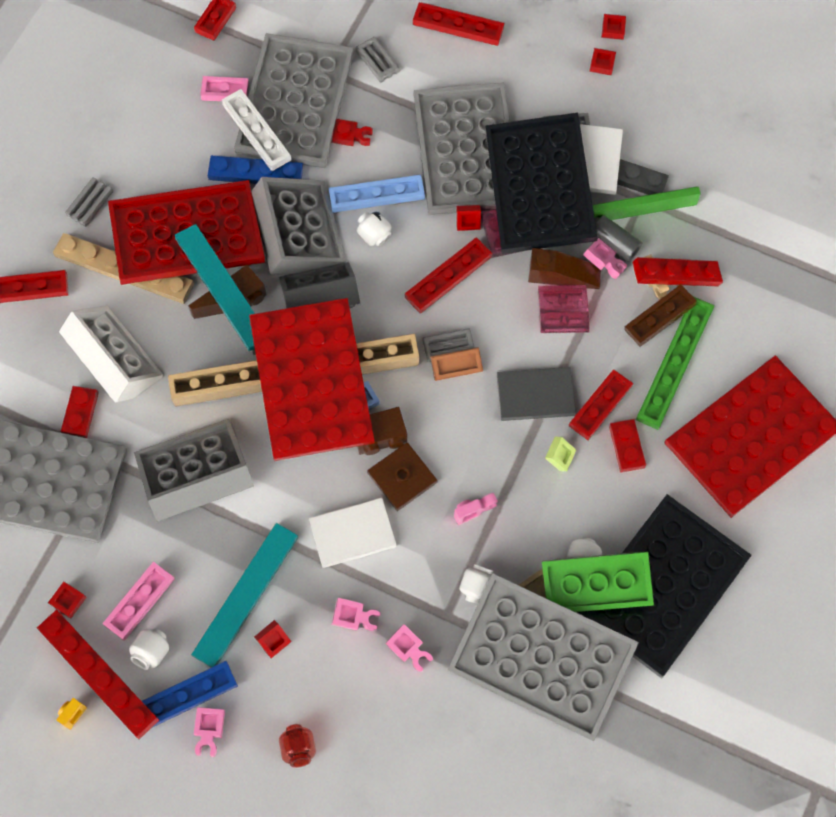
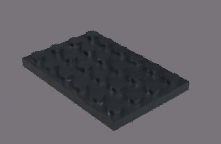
M578 112L485 125L502 254L532 250V248L543 249L597 241V230Z
M666 494L622 552L648 551L654 605L577 612L639 642L632 657L661 679L752 556L668 494Z

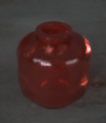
M293 724L288 726L286 731L279 736L281 758L285 763L290 764L294 768L303 767L311 763V759L316 755V746L313 733L309 728L302 727L300 724Z

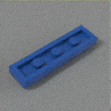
M211 155L207 176L208 180L239 182L249 180L250 184H257L261 177L302 179L303 163L287 162L271 171L262 159Z
M224 661L142 702L159 719L153 726L155 727L238 687L228 662Z

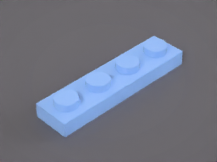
M421 175L329 188L332 213L425 199Z

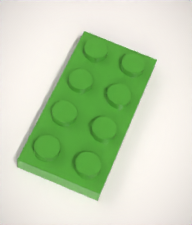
M648 551L542 561L546 599L574 612L654 605Z

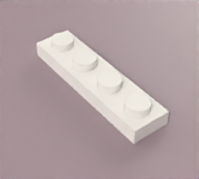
M242 89L222 99L224 108L271 171L291 161V155Z

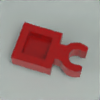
M336 119L332 143L354 146V142L358 141L363 146H370V138L363 136H372L373 128L369 126L358 128V122Z

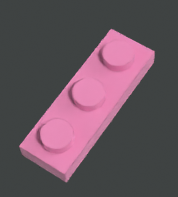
M153 562L102 624L125 641L175 578Z

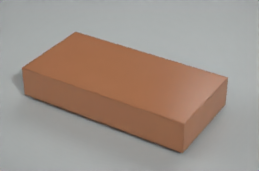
M479 347L430 356L435 381L483 372Z

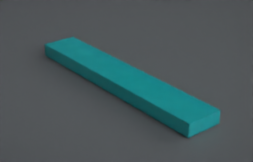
M194 224L175 234L176 241L248 351L250 352L255 349L249 315L255 313L198 226Z
M278 523L274 525L192 652V657L211 668L218 665L297 541V534Z

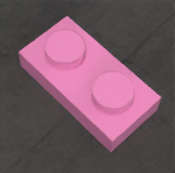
M203 76L201 100L222 101V99L240 89L248 97L249 80L248 78Z

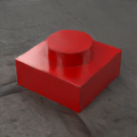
M604 14L601 38L624 40L626 16Z
M594 48L589 72L611 76L616 52Z
M480 205L456 206L457 231L481 230Z
M63 581L48 604L71 619L87 597Z
M275 620L254 636L271 659L292 642Z

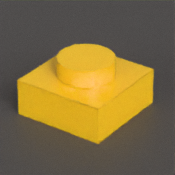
M72 698L70 702L66 701L58 711L59 717L56 720L71 730L87 707L75 698Z

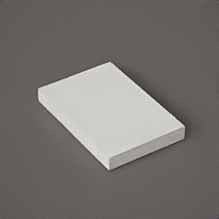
M580 124L590 192L615 195L623 129Z
M382 498L309 518L322 568L397 547Z

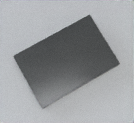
M570 367L497 372L501 421L575 416L576 410Z

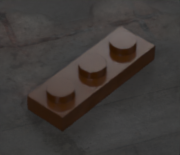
M680 284L628 323L624 330L641 347L693 308L697 300Z

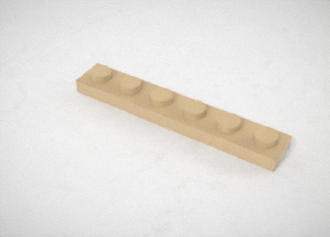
M66 233L62 234L53 251L55 257L119 280L115 251ZM176 276L131 283L130 285L185 304L194 286V282L189 278Z

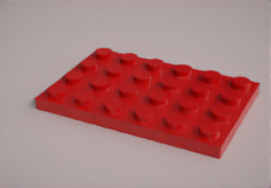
M249 180L108 201L121 285L197 273L175 239V234L194 224L198 226L225 269L265 263Z
M348 298L249 315L274 461L375 443Z
M775 355L672 434L664 443L732 518L836 435V419Z

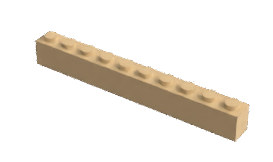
M415 334L356 343L362 375L419 365V353ZM257 360L168 375L171 400L175 407L262 392Z

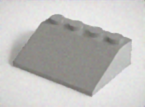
M272 177L260 178L251 193L270 274L290 275L346 262L325 181Z
M229 419L134 452L147 500L157 522L254 487Z

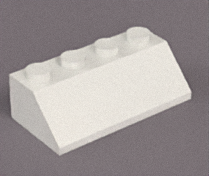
M108 306L71 311L59 331L115 403L135 398L163 377L162 372Z

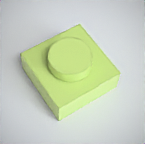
M554 437L545 459L559 471L567 472L576 449L563 437Z

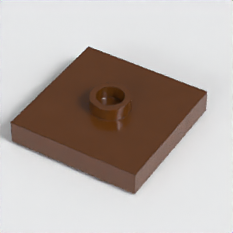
M408 442L367 470L368 475L396 511H399L438 483L436 477Z

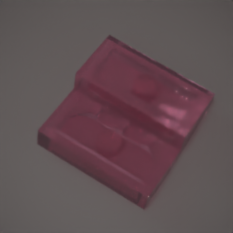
M586 285L538 286L541 333H589Z

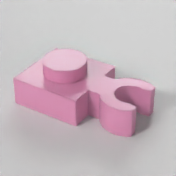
M600 238L583 254L600 270L605 267L609 275L614 279L627 267L624 261L614 257L616 252Z
M494 493L488 494L480 500H465L456 506L454 518L458 525L480 516L482 512L495 508L498 500Z
M338 598L331 625L357 631L359 624H363L365 629L374 631L378 626L370 624L368 619L369 616L379 617L380 612L377 610L363 612L364 604Z
M404 624L385 643L403 662L410 657L413 667L420 672L423 671V668L418 663L420 657L423 656L428 661L433 660L430 653L418 649L423 642Z
M197 707L194 736L201 737V740L195 746L197 756H201V750L206 745L211 748L210 756H216L217 747L214 743V738H222L225 717L224 709Z

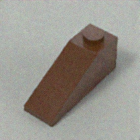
M532 248L528 277L529 283L600 289L601 270L593 263L556 250Z
M245 265L231 275V278L250 306L258 305L267 295L265 285L248 265ZM210 291L188 305L191 316L194 319L223 314L222 309Z

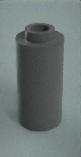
M605 215L601 218L598 216L595 218L597 239L600 238L626 261H631L640 250L643 242Z

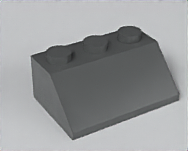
M349 262L279 277L286 308L348 298L350 309L355 307L356 304H360L356 278Z

